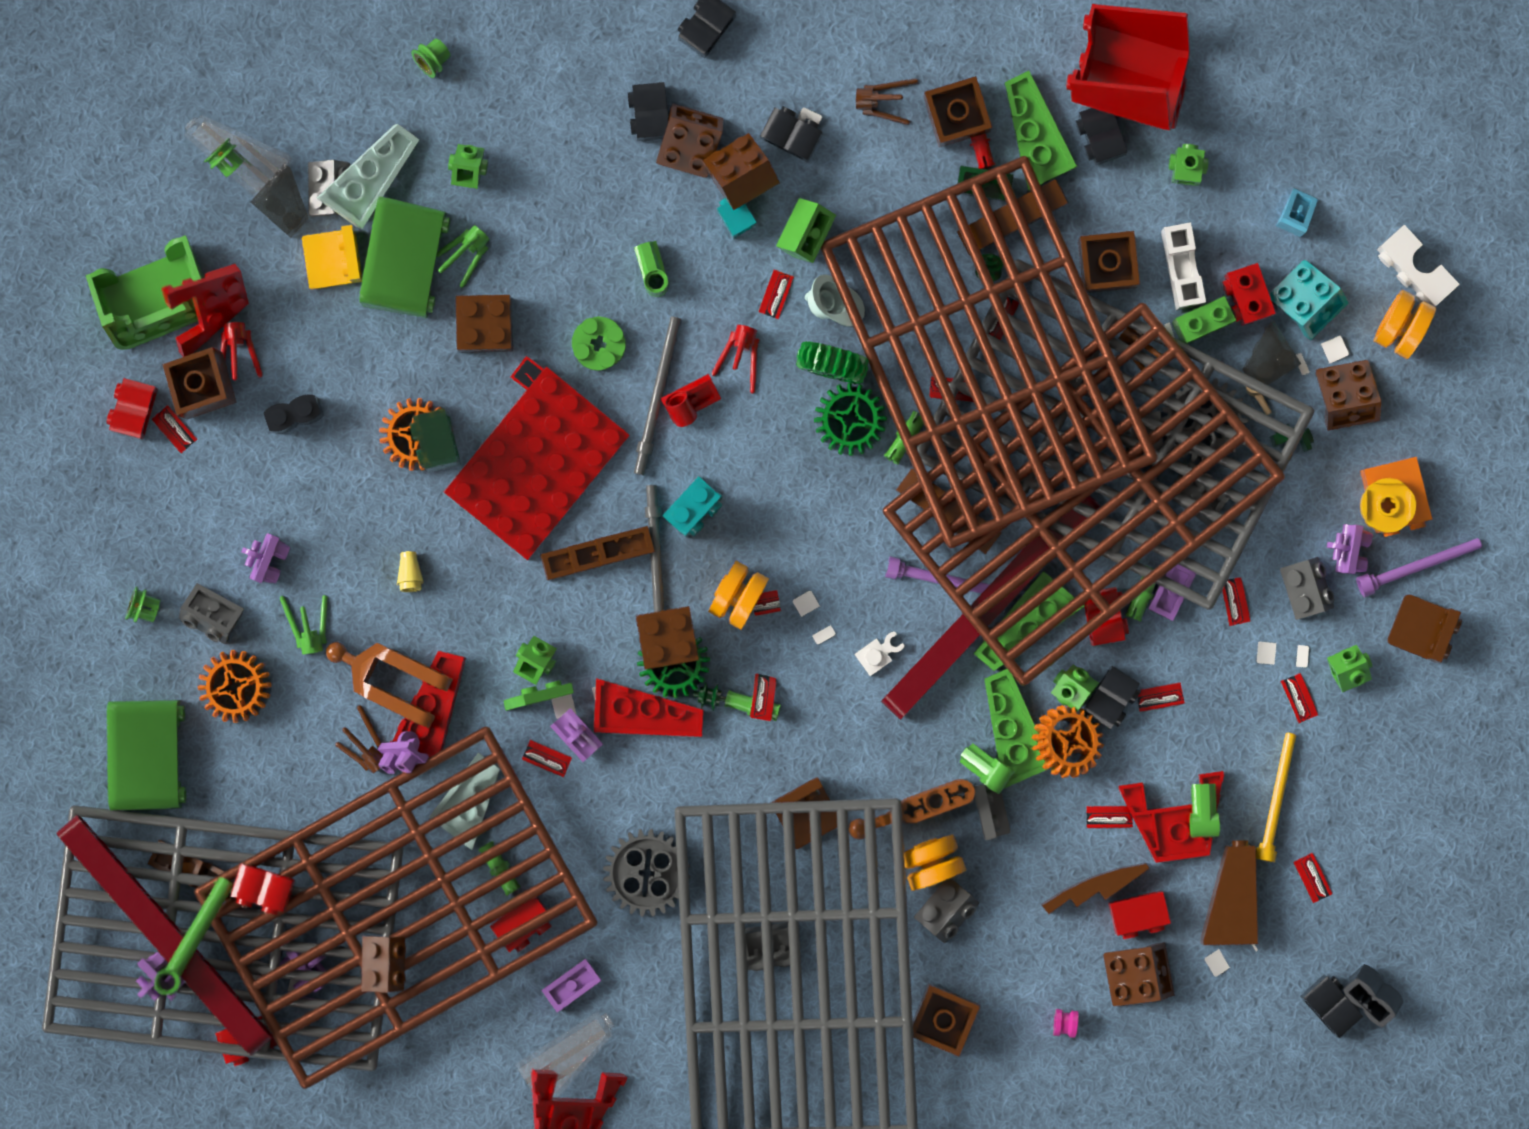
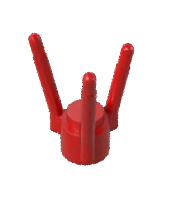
M243 322L224 324V332L221 333V352H223L224 359L226 360L227 344L231 347L232 379L237 380L238 378L237 347L243 346L244 341H246L257 376L262 377L263 374L251 339V330H246L245 323Z
M737 325L735 332L731 331L729 341L711 373L712 376L717 375L733 344L737 348L733 370L738 369L743 350L749 351L751 347L750 393L752 394L755 393L757 348L760 339L756 338V329L745 325Z

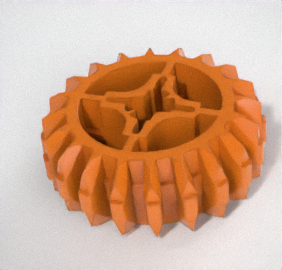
M409 398L406 401L407 408H404L402 403L398 402L396 404L400 410L398 413L391 408L388 410L389 414L393 416L392 420L383 417L382 421L389 426L388 428L379 429L380 433L387 434V437L380 439V443H389L390 446L384 448L383 452L385 454L394 452L390 457L391 462H395L400 457V468H404L406 463L409 462V470L414 471L415 464L419 463V468L423 471L425 470V461H428L429 465L434 467L435 462L432 459L434 456L441 461L444 459L443 455L439 453L440 449L447 452L450 450L443 442L452 441V436L444 435V432L452 430V426H443L442 423L446 422L449 418L447 415L438 417L442 411L440 407L435 408L432 412V401H428L426 406L423 407V399L418 398L416 406H413V401ZM414 413L412 423L408 427L396 428V425L404 416ZM423 413L428 414L434 420L438 433L424 430ZM418 426V431L429 436H422L419 441L414 443V439L411 436L403 433H410L411 430L414 431L413 428ZM394 436L408 440L409 456L403 454L398 449ZM436 441L434 447L428 453L418 456L420 445L423 442Z
M231 650L230 659H228L225 652H221V662L216 657H212L210 660L214 667L212 668L209 665H204L203 667L205 671L209 672V675H199V679L205 680L206 685H199L198 690H206L207 694L199 698L201 701L210 700L204 708L210 710L215 707L216 709L212 715L215 718L223 712L222 721L224 722L229 720L230 714L232 715L233 723L239 722V714L242 715L244 721H248V711L254 716L259 715L255 706L258 705L261 708H265L266 704L260 699L261 697L270 698L271 694L263 692V688L272 687V683H263V679L268 678L270 674L269 672L262 674L259 672L264 668L265 664L259 663L254 666L253 664L257 660L255 655H252L246 661V651H242L240 657L237 658L236 650ZM231 664L243 665L253 675L240 678L235 670H233ZM224 668L225 682L222 686L214 689L215 677ZM232 679H235V682L247 681V683L237 688V694L230 690L223 691L232 685ZM256 683L254 697L246 705L244 692L247 687ZM230 695L234 703L237 704L238 709L225 707L217 700V697Z
M1060 705L1056 710L1052 708L1047 711V715L1039 718L1041 724H1036L1034 727L1039 734L1032 735L1031 739L1038 741V745L1033 746L1032 750H1039L1040 755L1036 757V760L1044 759L1045 762L1042 768L1048 769L1051 767V774L1058 775L1060 773L1061 778H1067L1069 775L1072 778H1076L1079 776V773L1084 775L1088 773V768H1093L1097 765L1094 759H1100L1102 756L1097 749L1103 748L1104 744L1098 742V738L1103 737V734L1097 733L1095 730L1099 727V723H1091L1093 715L1084 716L1083 708L1076 712L1075 707L1070 708L1067 706L1065 708V706ZM1060 720L1070 722L1064 731L1054 729ZM1071 753L1082 754L1075 763L1066 762L1067 757L1071 756Z

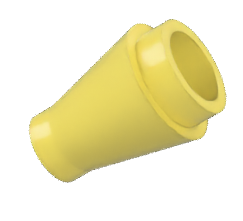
M414 551L400 553L401 559L397 579L400 591L417 592L422 590L421 584L424 581L418 564L417 553Z

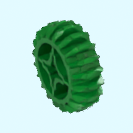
M806 341L801 343L796 356L798 368L815 375L853 384L863 383L865 376H867L869 360L863 355L842 348Z
M852 383L847 384L846 392H843L841 385H837L838 394L835 395L832 390H828L827 394L831 399L828 401L823 397L820 398V402L825 405V408L816 407L815 412L823 414L822 417L814 418V423H822L823 425L816 429V433L824 431L826 433L820 441L825 443L830 439L832 442L828 447L829 450H833L836 444L839 445V455L843 454L844 447L849 448V456H853V448L855 447L858 448L860 454H864L862 445L866 444L870 450L873 449L874 446L870 439L873 438L879 442L881 437L875 433L876 430L885 432L886 429L884 426L878 425V422L887 421L886 416H878L879 412L885 410V406L876 408L875 404L880 401V397L876 396L870 400L869 396L872 394V390L868 389L865 395L862 394L863 385L861 384L858 385L857 392L852 391ZM844 398H852L851 405L846 411L831 410V407L837 401ZM860 400L871 410L873 422L859 415L858 407ZM853 406H855L854 414L856 416L854 418H858V423H852L848 433H846L847 425H845L846 421H843L842 417L848 416ZM828 417L842 424L843 431L840 439L830 430ZM866 428L870 430L864 438L857 441H848L853 429Z
M701 637L695 640L696 646L702 642L703 639ZM706 646L700 649L697 647L699 660H697L695 670L685 663H681L686 670L681 667L678 669L674 667L673 670L670 669L668 674H665L668 667L664 666V670L659 678L656 677L652 668L640 672L639 675L640 677L649 675L650 679L645 682L646 686H649L652 682L657 684L653 688L654 693H657L660 687L664 688L663 697L668 696V690H673V697L678 698L679 689H682L683 694L688 696L689 692L686 687L690 685L696 691L698 687L694 681L696 679L702 683L705 681V678L699 675L700 671L709 672V668L701 667L702 662L710 661V657H701V653L708 651V648ZM638 651L639 656H642V651ZM637 662V666H644V662ZM674 671H681L690 677L687 681L680 684L665 683Z

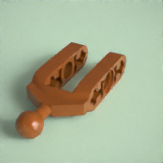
M332 642L326 648V656L329 661L333 663L343 661L351 665L354 692L426 728L431 727L436 717L434 714L370 684L368 681L379 659L444 691H448L453 681L452 678L380 643L374 644L357 656L347 652L346 647L340 642Z
M956 779L901 800L903 824L916 823L971 802L975 795L973 785L969 781ZM958 785L968 788V791L964 793L965 798L962 799L958 795L950 797L953 803L949 804V797L944 792L945 789H948V793L950 792L951 794L958 791ZM933 794H940L943 799L942 805L938 808H931L929 798ZM920 798H923V805L928 811L924 813L922 808L914 811L913 817L903 813L907 809L906 805L908 803L913 807L921 805L919 802ZM891 810L875 817L876 829L892 824ZM854 819L849 824V833L854 839L862 840L865 838L864 819Z

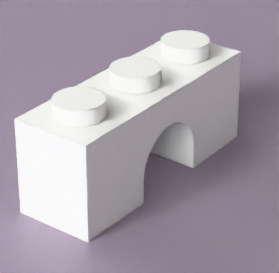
M1191 223L1164 227L1161 235L1176 310L1202 306L1206 303L1202 278L1199 276L1196 267V247Z
M1404 225L1377 249L1380 253L1378 257L1387 267L1392 266L1399 273L1397 278L1405 287L1411 286L1417 293L1415 298L1419 303L1425 301L1433 306H1437L1460 284L1442 265L1438 266L1431 273H1421L1414 267L1413 255L1423 244Z

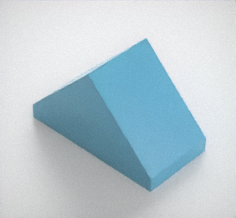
M1293 188L1276 226L1301 237L1308 229L1318 199Z

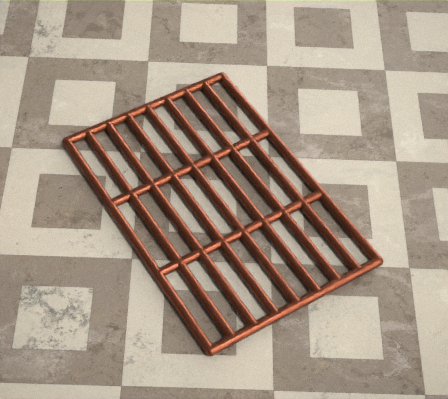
M1021 156L823 242L820 248L864 353L869 360V365L948 548L959 546L1157 461V453L1027 156ZM1018 169H1022L1059 254V257L1045 263L1007 177V174ZM997 179L1034 265V268L1020 274L982 188L983 184ZM972 190L1009 276L1008 279L996 284L992 280L957 198L958 195ZM946 200L984 286V289L970 295L932 209V206ZM922 211L959 297V300L944 305L907 219V217ZM895 222L899 225L934 307L933 311L921 316L918 314L882 229ZM871 232L909 318V321L898 326H894L857 240V238ZM845 243L850 248L884 328V332L869 337L832 250ZM1061 267L1065 268L1102 356L1088 362L1049 275L1050 272ZM1038 277L1077 365L1064 372L1059 367L1024 283ZM1014 288L1052 376L1038 383L1035 380L999 296L1000 293ZM986 299L990 300L1027 386L1015 393L1010 391L974 307L975 304ZM963 309L1002 397L989 404H986L949 315ZM937 320L940 321L977 408L963 415L959 410L924 328L925 325ZM911 331H914L951 416V420L939 425L935 423L899 338ZM888 341L927 429L914 436H911L874 347ZM1106 365L1145 455L1131 461L1128 458L1092 374V371ZM1082 376L1120 466L1108 471L1103 469L1066 383ZM1054 387L1058 389L1095 475L1082 482L1078 480L1041 394ZM1028 398L1033 400L1069 484L1068 488L1056 493L1053 491L1016 405ZM1005 408L1009 413L1044 495V498L1030 504L991 415ZM979 419L984 424L1019 506L1018 509L1006 514L1003 513L966 426ZM955 429L994 519L980 525L941 435ZM929 440L933 443L969 530L954 535L916 447Z
M1139 303L1104 331L1109 342L1140 316L1151 327L1149 331L1115 357L1119 368L1157 337L1168 348L1166 352L1126 383L1130 393L1174 358L1179 361L1185 371L1137 409L1141 419L1191 379L1203 391L1149 434L1152 444H1155L1209 400L1220 413L1145 473L1140 469L1131 472L1130 475L1134 478V481L1059 541L1048 529L1102 485L1067 499L1042 520L1036 513L1025 517L1033 527L956 588L946 575L1008 525L973 539L939 567L930 556V553L945 542L941 532L923 546L913 534L915 530L934 516L930 506L907 524L896 513L898 509L923 490L919 480L887 504L882 510L884 516L1022 686L1030 683L1285 478L1283 471L1145 303ZM1095 339L1082 349L1085 358L1088 359L1099 350ZM1071 357L1060 366L1062 372L1077 366L1074 358ZM1107 365L1093 375L1096 384H1100L1110 376ZM1069 381L1066 382L1079 412L1083 415L1082 420L1086 429L1091 425L1100 436V439L1093 444L1097 454L1108 446L1115 455L1096 409L1092 410L1082 398L1088 393L1085 383L1083 382L1075 389ZM1118 391L1104 400L1108 411L1122 401ZM1028 398L1017 403L1019 411L1024 410L1033 400ZM1062 400L1049 410L1052 419H1056L1066 411ZM1007 409L994 419L998 430L1011 420ZM1129 416L1115 426L1119 437L1133 427ZM1038 418L1027 427L1031 438L1044 428L1041 419ZM1228 421L1237 434L1160 494L1151 481ZM1073 426L1060 435L1064 446L1077 437ZM984 427L971 438L986 473L989 472L999 484L994 488L997 499L1006 493L1016 505L1009 511L1011 512L1018 509L1019 506L1005 474L997 466L1000 462L996 453L990 457L980 445L989 438ZM1018 435L1005 445L1008 455H1011L1022 446ZM1139 442L1126 453L1131 461L1140 456L1144 451ZM1245 442L1254 455L1177 515L1168 502ZM1051 443L1038 453L1042 464L1055 454ZM963 444L950 454L953 465L967 455ZM1085 452L1072 460L1071 463L1075 472L1084 466L1088 459ZM1118 460L1113 462L1104 471L1120 466ZM1028 461L1016 471L1019 481L1033 472L1030 462ZM940 462L927 473L932 483L945 472ZM1262 463L1272 476L1197 536H1194L1185 523ZM1062 469L1052 476L1049 481L1053 490L1064 482L1066 477ZM974 470L961 480L964 491L978 481ZM952 488L939 497L942 509L956 497ZM1037 488L1027 496L1029 504L1044 497L1041 488ZM1143 489L1152 502L1075 562L1065 549L1139 490ZM985 496L971 506L975 517L989 507ZM1160 510L1169 523L1092 583L1083 570ZM961 514L949 525L953 534H955L967 523L963 514ZM1177 531L1186 544L1109 605L1100 591ZM1040 535L1049 546V549L973 609L963 596ZM1055 557H1058L1066 567V570L990 630L980 617ZM1074 578L1084 591L1007 651L997 638ZM1091 599L1101 612L1024 673L1015 662V659Z
M485 726L429 757L426 763H418L415 765L412 773L402 772L240 863L257 867L294 846L301 861L278 874L293 878L307 870L314 885L292 896L289 899L285 912L279 911L278 915L264 912L228 932L221 917L243 906L236 903L237 898L235 897L222 904L211 924L300 1086L303 1089H308L597 926L598 922L492 730ZM485 740L492 754L412 799L405 800L398 787L476 743ZM496 763L499 765L505 778L423 824H418L412 810ZM511 787L518 802L432 849L425 834ZM385 794H390L396 808L312 855L310 854L303 840ZM520 812H525L531 826L447 873L444 871L438 858ZM403 817L410 831L332 875L323 878L316 864L396 819ZM538 835L545 849L460 897L458 896L451 882L531 837ZM416 841L423 855L339 902L336 901L329 888L407 844ZM551 859L558 873L472 921L464 906L544 861ZM240 864L195 889L194 893L201 906H203L208 898V893L215 886L213 882L218 880L219 877L229 882L237 877ZM429 864L436 879L352 926L349 925L343 914L345 910ZM564 882L571 897L488 944L484 943L478 932L479 929ZM442 888L449 903L388 937L403 936L407 939L453 912L456 913L462 927L405 958V971L469 936L476 950L391 998L386 992H374L380 1002L379 1005L294 1052L287 1039L288 1036L367 992L361 991L362 983L282 1028L273 1013L357 966H360L362 969V947L356 936ZM316 895H321L327 909L241 956L234 941ZM578 907L584 921L498 968L491 955L492 953L570 909ZM333 918L341 931L340 933L255 980L247 965ZM347 942L354 955L353 957L273 1002L267 1003L260 989ZM482 960L489 972L488 975L404 1022L402 1021L396 1007ZM386 1013L394 1028L307 1076L300 1061Z

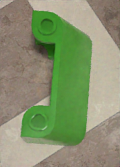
M379 196L360 290L359 302L363 307L423 318L428 317V312L433 313L436 298L431 296L430 289L439 241L443 233H448L450 218L446 217V211Z
M186 235L170 240L164 248L166 257L120 276H117L113 270L106 268L97 269L95 272L86 275L101 325L117 349H131L198 322L192 298L171 310L165 303L161 289L170 284L173 288L180 286L183 280L189 278L193 281L204 278Z
M180 700L108 702L107 767L108 804L110 811L182 808V803H186V787H181V782L178 781V727L180 722L185 721V706L180 705Z

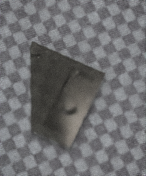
M284 163L251 200V203L285 234L292 238L309 217L291 168Z

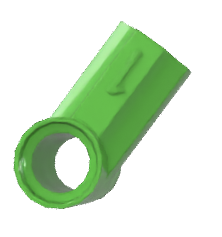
M657 241L642 243L634 247L647 293L653 297L665 295L669 288V282ZM654 277H659L663 279L664 284L659 289H652L649 286L650 280Z
M973 743L966 747L961 754L960 763L980 777V781L998 794L1001 793L1015 773L1008 765L997 758L994 759Z
M1191 784V838L1219 837L1220 821L1219 814L1216 812L1215 784Z

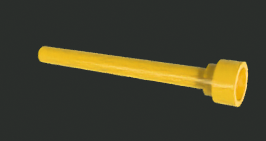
M1287 732L1285 734L1263 843L1259 844V848L1256 847V859L1274 863L1277 852L1275 851L1276 846L1273 844L1296 735Z

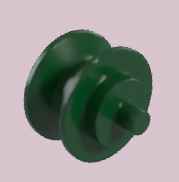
M983 254V259L993 282L997 281L1002 276V259L994 254ZM975 269V274L980 279L978 272Z
M705 682V686L700 687L699 692L694 691L693 696L698 697L701 709L705 704L711 705L714 711L715 706H719L720 701L725 702L726 696H721L722 690H718L719 684L714 689L708 688L707 682Z

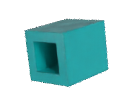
M725 198L719 202L721 206L717 208V212L733 239L757 226V222L746 204L733 210Z

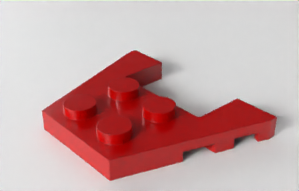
M236 264L205 273V278L196 281L189 278L183 280L180 286L173 288L170 284L161 288L165 303L171 310L189 299H193L199 324L175 338L179 353L183 357L194 353L219 331L224 324L228 323L249 304L242 273Z
M1224 771L1198 774L1199 784H1215L1217 812ZM1143 782L1118 786V790L1155 863L1210 855L1213 837L1191 838L1190 813H1192V804L1147 810Z
M532 1069L534 1128L600 1129L604 1123L602 1121L608 1107H613L617 1099L614 1096L620 1085L624 1087L628 1077L623 1073L602 1072L595 1099L553 1097L558 1073L554 1070Z

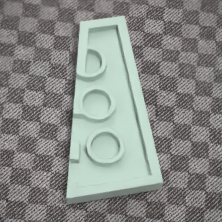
M395 124L329 185L317 199L357 228L363 229L376 208L379 196H384L419 139L399 124Z

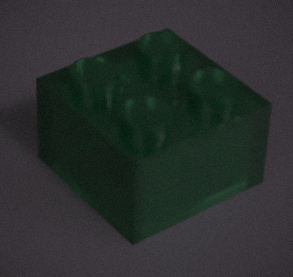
M443 408L413 416L414 423H410L413 440L419 441L420 449L416 450L419 465L422 468L425 467L430 473L461 465L449 412Z

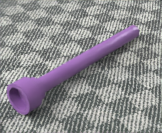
M1479 538L1377 576L1364 574L1356 577L1360 593L1364 598L1373 595L1381 585L1482 548V542Z
M889 557V565L885 574L886 578L896 580L897 577L902 578V576L939 584L928 570L907 566L905 562L900 561V558ZM946 575L956 588L967 580ZM980 582L970 591L982 594L990 584Z

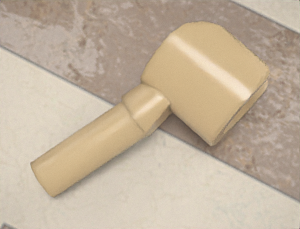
M1246 386L1247 393L1255 396L1266 415L1272 413L1264 396Z

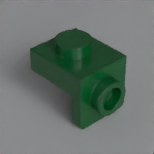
M1306 428L1300 439L1304 452L1311 450V444L1314 443L1309 428ZM1277 432L1269 437L1273 447L1285 443L1289 439Z

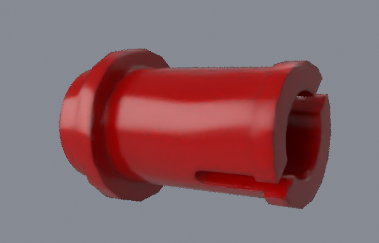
M986 134L971 138L972 143L970 147L973 146L979 169L987 168L984 156L988 167L996 165L989 146L991 139H987Z

